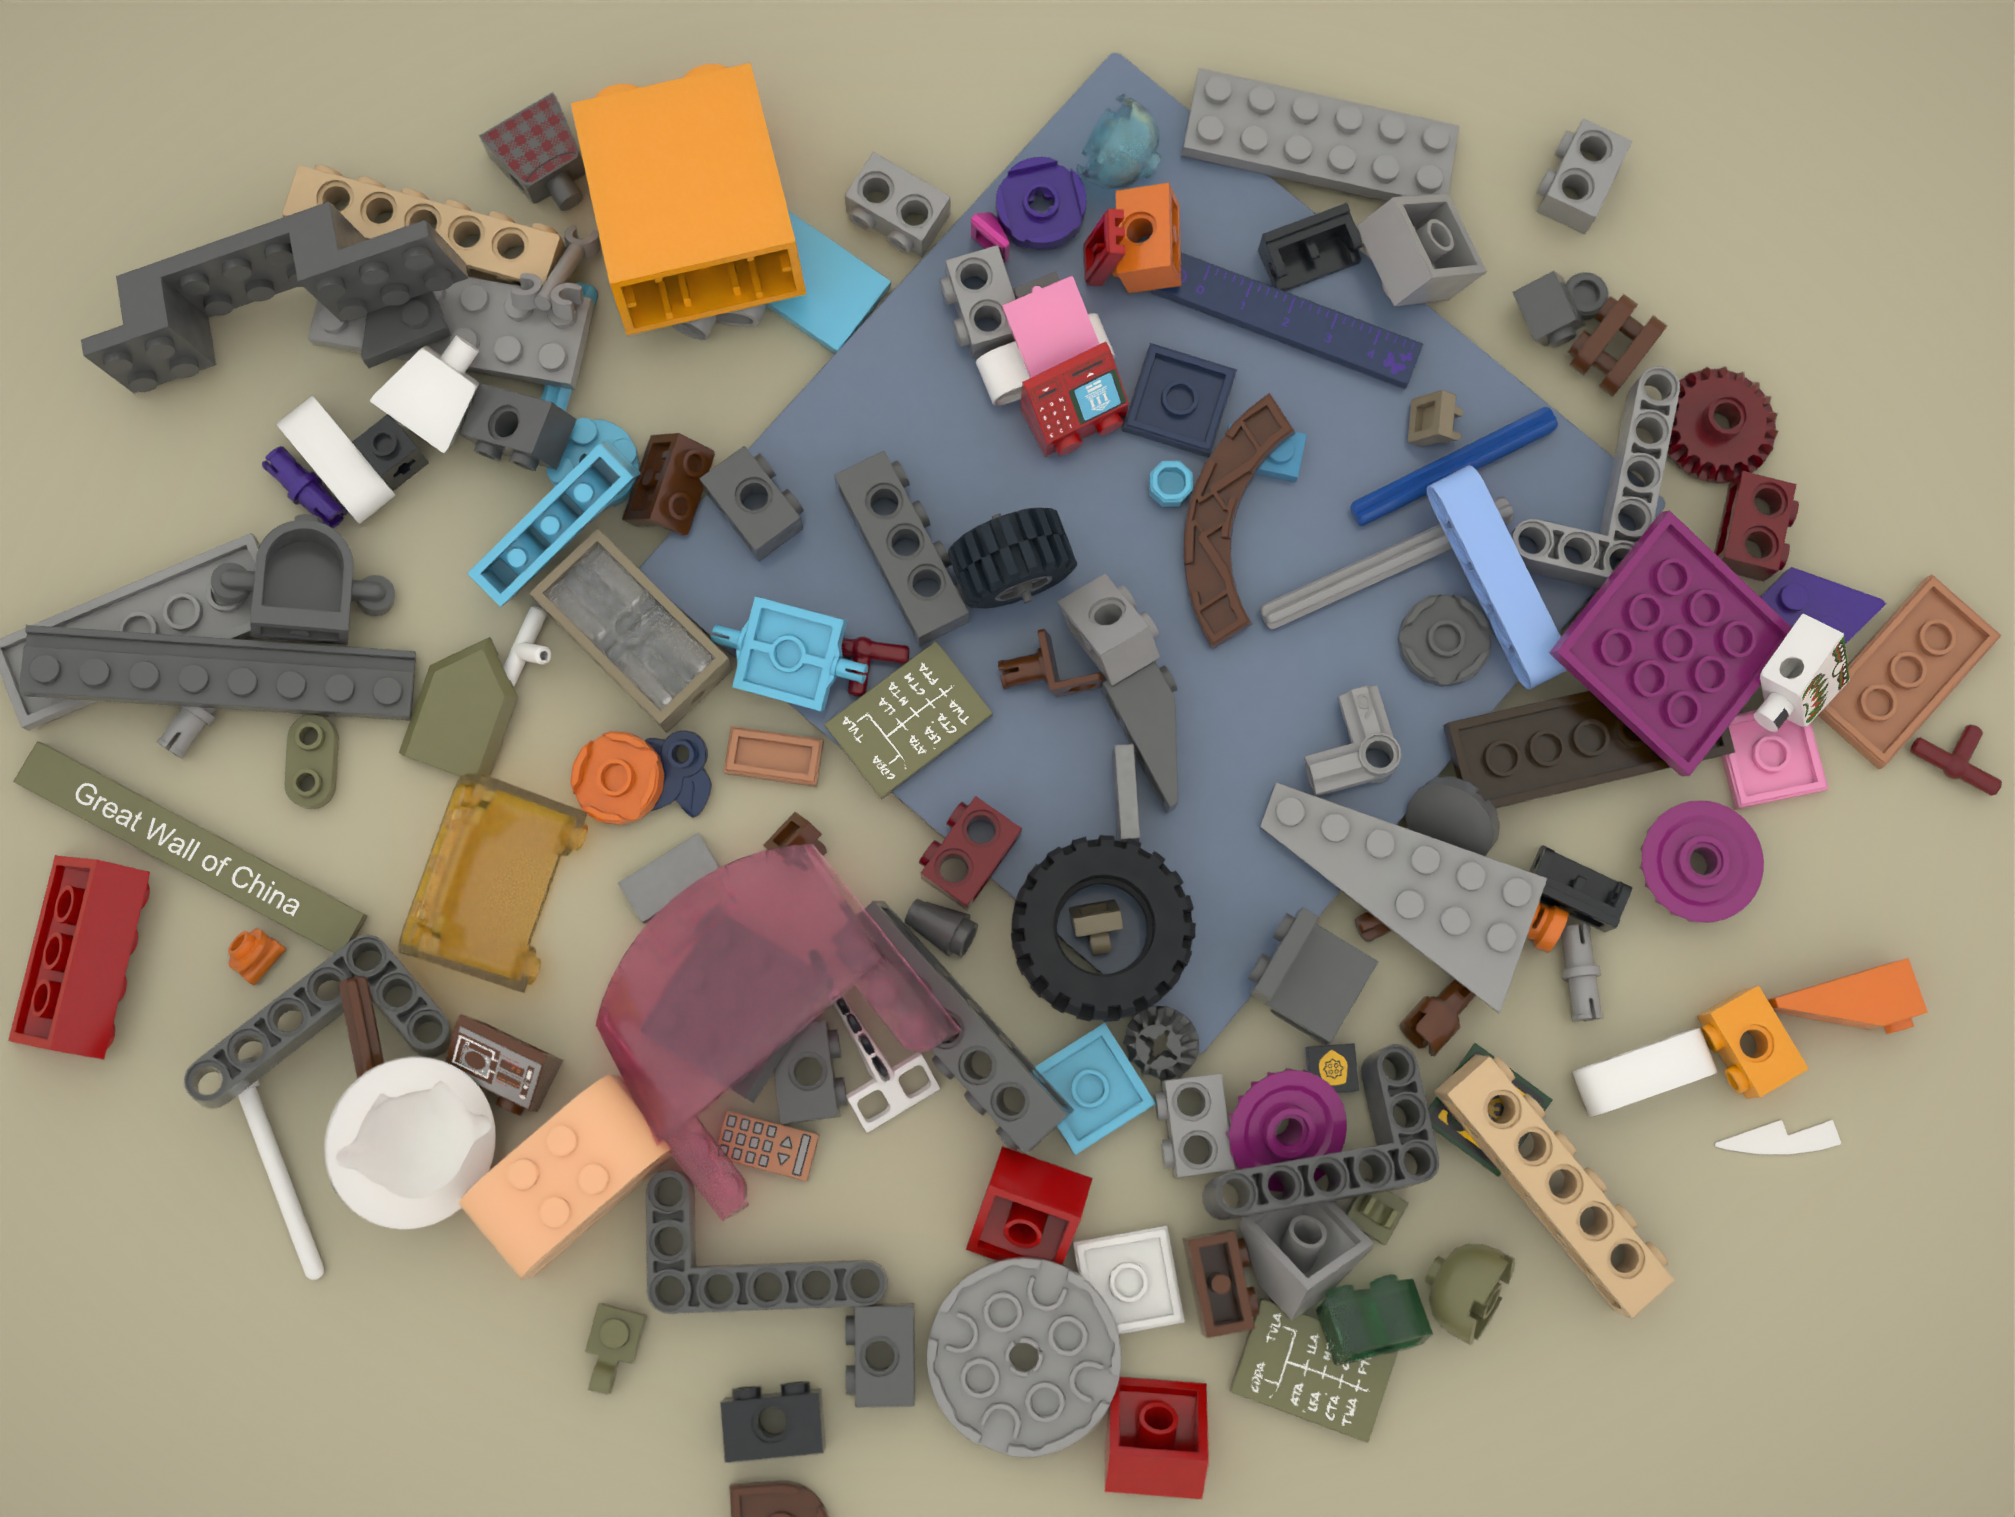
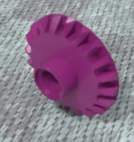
M1689 801L1674 806L1661 814L1646 831L1645 841L1640 848L1642 852L1640 869L1643 871L1646 880L1645 887L1650 889L1655 897V902L1669 910L1671 915L1684 918L1688 922H1716L1739 913L1755 897L1763 878V851L1751 825L1736 811L1711 801ZM1692 852H1697L1704 857L1707 864L1704 875L1698 874L1691 867L1690 856Z
M1285 1068L1284 1071L1277 1073L1267 1072V1077L1260 1081H1252L1251 1088L1244 1095L1238 1096V1105L1235 1111L1229 1113L1231 1124L1230 1130L1226 1132L1230 1143V1154L1238 1170L1338 1153L1343 1149L1347 1133L1346 1112L1339 1095L1324 1079L1304 1069L1299 1071ZM1289 1118L1287 1128L1282 1133L1276 1135L1279 1124ZM1315 1169L1314 1182L1325 1175L1323 1170ZM1270 1176L1268 1189L1274 1192H1283L1281 1181L1274 1176Z

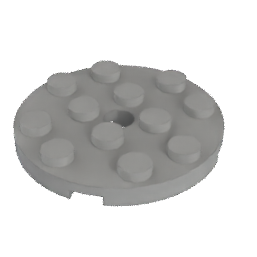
M1035 1257L1006 1258L982 1266L969 1274L953 1288L943 1301L934 1319L928 1338V1376L932 1391L942 1412L952 1425L969 1440L977 1445L981 1444L989 1449L1006 1453L1007 1456H1043L1065 1449L1079 1441L1098 1424L1106 1413L1115 1394L1120 1377V1336L1113 1314L1100 1293L1080 1274L1064 1265L1047 1259ZM1017 1343L1031 1344L1038 1351V1362L1030 1369H1019L1011 1360L1012 1348Z

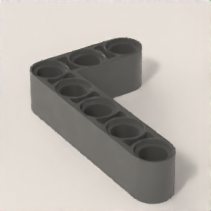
M360 935L192 1063L186 1071L184 1086L188 1094L203 1107L213 1109L228 1104L344 1013L341 994L332 1001H323L317 998L319 987L331 980L340 982L350 977L365 976L369 982L372 1002L413 1051L420 1056L429 1058L437 1057L444 1053L451 1043V1028L445 1014L388 946L376 936ZM372 950L381 954V961L376 968L364 971L356 967L357 958L361 953ZM404 986L412 991L410 1000L400 1007L387 1004V993L394 987ZM298 1011L303 1014L302 1023L296 1030L284 1032L278 1029L279 1019L284 1013ZM426 1022H435L442 1027L440 1037L432 1043H423L416 1039L417 1029ZM251 1041L263 1044V1052L258 1060L252 1063L239 1061L238 1054L244 1044ZM211 1072L222 1074L223 1082L217 1092L210 1095L200 1094L198 1085L204 1075Z
M1392 1044L1370 1054L1363 1061L1361 1077L1377 1146L1231 1171L1210 1180L1205 1185L1202 1193V1202L1205 1210L1218 1220H1231L1403 1189L1431 1180L1437 1174L1439 1168V1155L1415 1055L1409 1048L1403 1045ZM1384 1058L1389 1060L1395 1067L1396 1077L1394 1080L1388 1078L1383 1071L1382 1063ZM1395 1105L1400 1107L1406 1115L1405 1127L1400 1126L1393 1117ZM1406 1152L1411 1154L1417 1163L1415 1175L1409 1173L1405 1168L1404 1156ZM1361 1160L1371 1166L1373 1171L1371 1183L1366 1182L1359 1173ZM1316 1168L1323 1170L1327 1175L1328 1187L1326 1191L1320 1190L1314 1182V1171ZM1270 1176L1278 1178L1283 1185V1196L1280 1200L1274 1198L1269 1192L1268 1180ZM1225 1183L1233 1186L1238 1194V1203L1235 1208L1228 1206L1222 1198V1188Z
M665 1170L655 1174L647 1184V1294L652 1306L660 1312L671 1314L858 1307L875 1304L887 1290L888 1278L885 1270L880 1264L871 1260L696 1266L695 1190L692 1180L682 1171ZM667 1178H674L679 1181L683 1190L682 1198L673 1206L666 1205L659 1198V1186ZM667 1227H675L683 1235V1247L675 1255L667 1254L660 1247V1234ZM869 1269L876 1273L879 1279V1289L875 1294L866 1297L856 1293L852 1285V1279L858 1270ZM822 1271L828 1276L831 1287L825 1297L813 1298L806 1292L804 1281L808 1273ZM766 1272L778 1276L782 1284L780 1295L773 1300L762 1298L756 1289L757 1279ZM717 1274L728 1277L733 1285L730 1299L724 1302L714 1300L708 1291L710 1279ZM667 1276L678 1278L684 1286V1295L678 1303H668L660 1294V1285Z

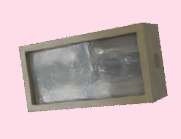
M598 528L529 592L536 603L666 733L681 721L733 670L729 658Z

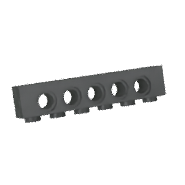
M872 901L833 939V942L841 949L837 956L842 963L855 974L860 971L872 984L868 988L871 995L886 1009L892 1006L904 1019L900 1025L905 1033L918 1044L924 1041L935 1054L932 1058L935 1066L947 1078L953 1079L956 1077L968 1090L964 1093L968 1103L981 1115L987 1112L999 1125L996 1129L997 1134L1012 1150L1016 1151L1020 1148L1024 1154L1033 1150L1075 1111L885 901ZM884 945L891 947L896 955L895 965L890 971L883 970L877 962L878 951ZM915 980L921 981L928 991L927 1000L921 1007L913 1004L908 995L909 986ZM946 1015L954 1017L960 1026L959 1036L954 1042L946 1040L940 1032L941 1020ZM977 1051L985 1052L992 1060V1070L987 1077L978 1075L972 1068V1057ZM1008 1087H1016L1023 1093L1025 1105L1021 1112H1013L1006 1107L1003 1097Z

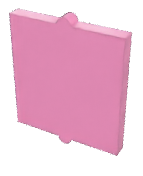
M1073 276L1043 288L1034 286L1031 290L1032 293L1001 305L1030 378L1099 345Z

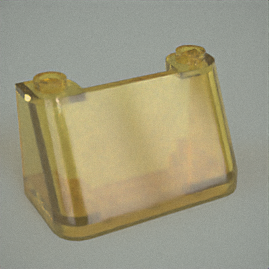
M463 774L457 781L450 796L404 923L398 944L399 953L525 993L527 984L532 985L541 965L540 958L536 957V948L530 945L561 856H568L572 850L578 851L586 839L588 825L584 824L588 812L484 774Z

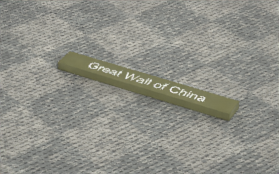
M39 741L36 742L13 781L333 953H336L356 938L368 917Z

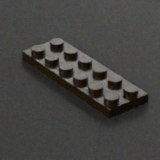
M1590 691L1456 720L1443 725L1456 778L1470 782L1479 789L1477 793L1485 801L1489 798L1495 808L1671 768ZM1729 727L1723 732L1702 761L1735 753Z

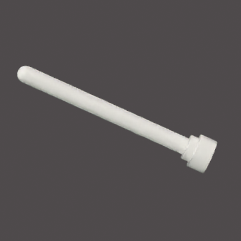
M256 1057L240 1060V1062L252 1063L256 1061ZM219 1073L220 1079L223 1082L222 1074ZM258 1079L240 1093L238 1098L307 1278L317 1280L322 1277L324 1266L258 1094L257 1087L260 1086Z

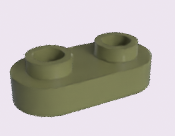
M309 714L298 718L291 725L287 736L285 791L292 802L305 809H318L325 806L331 801L336 791L339 736L335 726L319 715ZM310 730H316L318 733L316 742L306 745L304 743L305 734ZM307 776H313L315 779L314 787L309 791H303L301 788L302 780Z

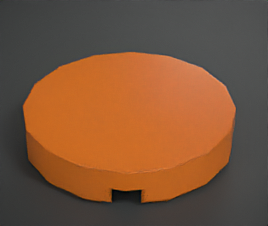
M617 731L601 734L603 736L598 737L594 741H589L581 748L573 763L570 781L573 794H576L577 801L580 803L579 806L584 813L599 822L626 825L638 821L655 807L662 794L665 774L661 758L649 742L634 734Z

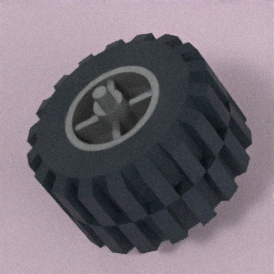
M1029 508L1003 516L996 514L992 516V520L962 535L948 549V556L965 601L971 608H995L1021 600L1025 604L1033 601L1032 596L1058 584L1077 566V561L1059 514L1053 508Z

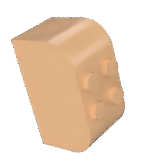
M607 1075L569 1102L466 1192L458 1204L521 1280L531 1278L680 1151L681 1148L621 1077Z

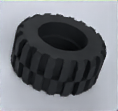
M1100 835L1099 839L1087 840L1086 837L1072 840L1070 845L1062 849L1057 847L1049 852L1039 865L1036 864L1027 875L1022 888L1020 887L1011 920V942L1017 959L1016 964L1021 975H1024L1030 983V988L1039 998L1043 997L1051 1004L1052 1008L1062 1014L1066 1012L1077 1016L1076 1019L1085 1021L1104 1020V1022L1118 1021L1128 1016L1133 1017L1161 1000L1179 981L1184 968L1189 963L1192 954L1190 950L1192 940L1195 938L1196 923H1192L1191 911L1194 908L1190 895H1185L1181 887L1183 880L1177 871L1171 872L1164 864L1166 859L1156 851L1150 854L1140 848L1142 843L1128 839L1127 842L1116 841L1114 836ZM1109 885L1127 892L1137 901L1146 919L1147 937L1141 954L1131 965L1115 973L1096 974L1079 968L1068 959L1058 940L1057 922L1063 905L1076 892L1089 886Z

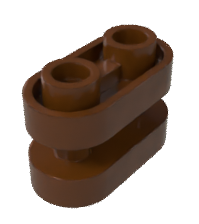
M1625 294L1618 301L1610 296L1594 317V319L1600 322L1597 329L1592 335L1584 330L1567 352L1574 357L1569 366L1583 376L1592 365L1607 376L1598 387L1612 397L1668 326L1654 315L1645 326L1635 320L1630 315L1638 304ZM1618 331L1633 341L1619 360L1604 351Z

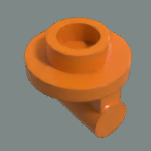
M254 929L251 932L243 931L229 946L228 954L230 958L228 965L255 986L287 948L275 938L269 937L261 929Z

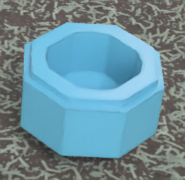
M1180 460L1161 461L1149 475V496L1162 507H1180L1192 494L1193 473Z

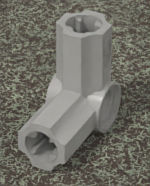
M1377 685L1352 689L1338 696L1339 706L1351 744L1304 757L1306 774L1310 787L1316 797L1369 782L1373 784L1383 783L1389 780L1395 773L1401 759V747L1393 737ZM1371 749L1383 750L1390 758V764L1384 768L1374 767L1368 763L1366 752Z

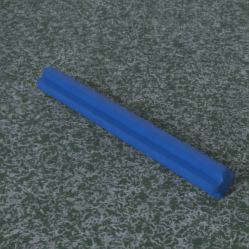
M1543 407L1355 500L1350 506L1352 516L1358 525L1364 526L1427 495L1426 488L1429 485L1468 465L1477 470L1553 432L1558 426L1557 419L1549 407Z

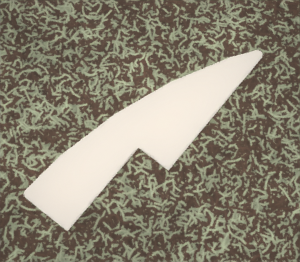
M1779 1120L1716 1142L1715 1146L1730 1151L1752 1154H1797L1840 1145L1841 1140L1833 1120L1790 1135L1787 1134L1783 1121Z

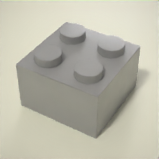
M1448 193L1393 197L1356 226L1363 241L1364 251L1372 260L1382 280L1383 290L1394 306L1450 300L1487 272Z

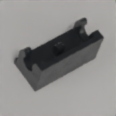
M1347 203L1262 235L1258 253L1273 287L1287 291L1360 263L1361 257L1358 249L1362 248L1363 244Z
M1544 845L1539 848L1529 871L1547 878L1540 898L1541 903L1550 907L1557 905L1569 911V916L1603 932H1608L1618 927L1620 917L1632 891L1631 886L1621 881H1615L1564 857Z

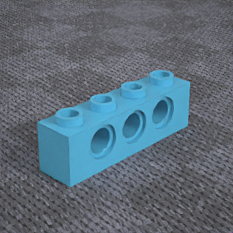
M609 440L599 443L467 574L502 607L511 601L641 473Z

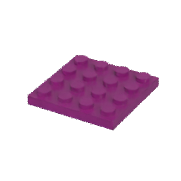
M1668 510L1660 512L1550 650L1549 654L1680 776H1690L1761 685L1760 675L1762 670L1792 627L1684 523Z

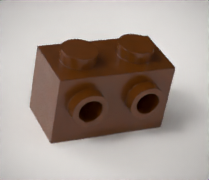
M1230 1229L1182 1238L1201 1334L1206 1338H1212L1255 1329L1253 1316L1259 1315V1306L1254 1287L1246 1286L1243 1268L1249 1267V1257L1244 1238L1237 1239L1236 1231Z

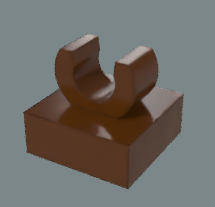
M796 812L763 845L789 869L793 866L804 874H807L810 869L803 863L802 855L809 848H813L822 856L827 853L824 844L817 840L822 833Z

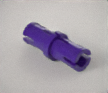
M283 446L275 448L265 457L266 461L262 462V467L288 491V498L295 505L300 503L312 515L321 517L323 524L331 528H335L344 520L342 516L347 515L348 510L321 485L322 479L315 472L309 473Z

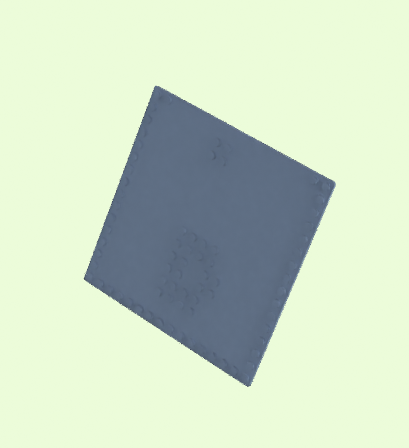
M1112 53L747 449L753 457L760 453L766 459L776 474L771 480L781 493L789 489L804 510L799 514L803 530L759 562L706 494L698 504L689 533L687 535H678L671 532L641 565L640 571L709 636L717 635L729 639V636L712 632L715 624L741 631L749 620L754 597L756 596L848 620L843 638L856 639L865 636L874 642L907 645L910 648L909 660L937 641L991 710L993 716L894 790L892 794L943 838H946L952 829L946 823L961 802L969 806L975 796L1022 828L1021 836L991 877L995 883L1015 900L1029 872L1036 864L1039 865L1049 852L1057 847L1062 849L1070 845L1072 840L1086 837L1087 840L1099 839L1100 835L1114 836V840L1118 841L1112 751L1115 745H1126L1129 743L1101 693L1102 688L1056 698L1049 691L1048 684L1041 680L1010 687V689L1005 690L1000 675L1003 673L999 671L998 661L1038 653V648H1041L1038 630L1045 629L1051 636L1060 681L1101 673L1069 632L1057 601L1103 574H1106L1117 588L1124 585L1136 603L1138 614L1147 612L1156 625L1159 636L1154 641L1160 658L1155 660L1159 668L1164 665L1168 668L1177 686V690L1173 692V695L1175 697L1178 804L1171 812H1165L1135 756L1140 839L1138 842L1142 843L1140 848L1150 854L1156 851L1165 858L1164 864L1171 872L1177 871L1183 880L1181 887L1185 895H1190L1194 908L1191 911L1192 923H1196L1195 938L1192 940L1190 950L1192 954L1188 965L1184 968L1175 986L1152 1006H1167L1184 1014L1197 1031L1199 1038L1198 1054H1200L1209 1047L1251 997L1249 991L1255 982L1248 979V976L1262 953L1270 958L1279 941L1272 936L1284 915L1289 913L1294 917L1296 912L1304 907L1315 915L1320 916L1340 892L1329 880L1260 828L1276 783L1315 796L1306 774L1305 756L1351 744L1339 706L1338 696L1352 689L1377 685L1393 737L1401 747V759L1395 773L1389 780L1383 783L1373 784L1369 782L1318 797L1397 825L1407 813V805L1416 791L1428 781L1436 778L1452 760L1443 725L1456 720L1492 713L1519 681L1491 625V651L1488 660L1475 676L1461 684L1442 687L1426 683L1411 673L1402 660L1398 645L1401 622L1411 608L1426 597L1436 594L1462 596L1477 605L1485 615L1453 549L1447 550L1276 629H1269L1265 625L1261 617V605L1439 525L1440 523L1427 495L1364 526L1358 525L1354 520L1350 506L1355 500L1543 407H1549L1557 419L1558 426L1553 432L1477 469L1492 499L1505 497L1512 506L1514 512L1513 520L1505 524L1510 534L1521 522L1528 519H1538L1599 534L1614 457L1427 304L1394 306L1383 290L1382 280L1372 260L1359 249L1361 257L1359 264L1285 292L1423 343L1406 389L1151 293L1152 290L1128 293L1120 278H1115L1112 273L1103 286H1087V283H1085L1083 244L1107 209H1116V190L1169 182L1180 204L1181 252L1272 287L1273 285L1258 253L1262 235L1315 215L1312 210L1269 175L1181 156L1189 110L1121 54ZM1049 157L1057 160L1058 165L1064 166L1069 171L1072 169L1078 174L1084 184L1087 203L1079 233L1058 247L1043 250L1020 248L1005 233L1010 242L1009 260L1004 265L1013 293L1015 287L1057 272L1060 280L1073 276L1087 313L1098 314L1116 356L1114 361L1129 402L1128 410L1149 344L1153 343L1237 369L1210 457L1224 438L1229 423L1233 424L1252 405L1268 393L1271 394L1294 431L1307 434L1296 482L1255 474L1241 499L1232 533L1231 560L1236 589L1252 625L1215 649L1211 647L1199 625L1191 604L1183 558L1184 530L1192 494L1180 507H1162L1149 496V475L1161 461L1180 460L1193 473L1194 490L1208 458L1122 431L1124 423L1109 434L1099 436L1098 432L1081 439L1082 445L1066 455L1058 456L1057 452L1045 457L1020 411L1021 399L1006 405L994 406L976 365L978 358L972 359L968 345L960 347L953 320L959 319L954 303L946 304L939 280L946 277L945 260L984 249L971 238V218L976 213L991 212L997 218L996 193L999 185L1008 175V171L1015 164L1025 159ZM1042 194L1034 195V203L1029 206L1032 210L1035 209L1039 213H1044L1054 203L1052 200H1044ZM1151 235L1142 237L1137 243L1146 241ZM976 276L968 277L962 282L966 288L972 290L980 289L986 284L983 279ZM983 318L975 324L984 332L994 331L1000 326L992 318ZM1440 390L1456 394L1455 406L1463 410V416L1454 419L1453 431L1461 433V439L1449 443L1439 442L1424 447L1408 443L1411 399ZM882 451H885L890 463L898 460L910 484L904 489L911 503L920 501L931 524L925 529L932 543L940 540L947 554L948 549L962 535L992 520V516L996 514L1003 516L1029 508H1053L1059 514L1077 561V566L1064 580L1032 596L1033 601L1025 604L1021 600L995 608H967L969 623L919 647L836 488L834 475ZM1627 471L1628 479L1633 485L1644 487V482L1631 471ZM753 493L745 499L743 505L750 510H758L766 504L768 497L762 493ZM1660 495L1654 520L1665 508V500ZM884 498L878 500L872 509L875 513L886 516L892 514L898 505L893 500ZM1618 514L1619 522L1624 529L1636 531V524L1630 516ZM1527 536L1519 537V545L1525 552L1529 554L1537 553V545L1533 539ZM903 538L895 543L893 550L901 556H910L918 550L919 545L912 539ZM1564 547V554L1571 563L1582 564V556L1577 549ZM1610 557L1611 568L1613 569L1621 559ZM951 565L946 570L955 584L958 580ZM1529 573L1558 632L1564 628L1597 589ZM930 578L921 579L914 586L916 593L924 597L933 596L940 589V585ZM721 645L737 659V649ZM842 656L843 659L852 661V657ZM871 660L866 693L904 664ZM837 677L830 688L825 711H817L792 703L788 704L841 749L824 724L861 696L850 695L848 693L849 680ZM1371 749L1366 752V759L1372 766L1384 768L1390 764V758L1383 750ZM983 820L975 821L967 830L970 839L976 843H986L995 835L993 826ZM1094 885L1076 892L1063 905L1058 917L1057 935L1101 974H1110L1125 969L1139 957L1146 942L1147 924L1141 907L1127 892L1109 885ZM1115 899L1121 911L1123 929L1109 931L1112 952L1093 955L1092 949L1089 946L1088 935L1076 937L1071 926L1069 907Z

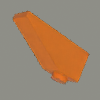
M1909 958L1768 999L1774 1012L1778 1014L1862 1029L1883 1026L1886 1034L1914 1027L1912 1017L1928 1013Z

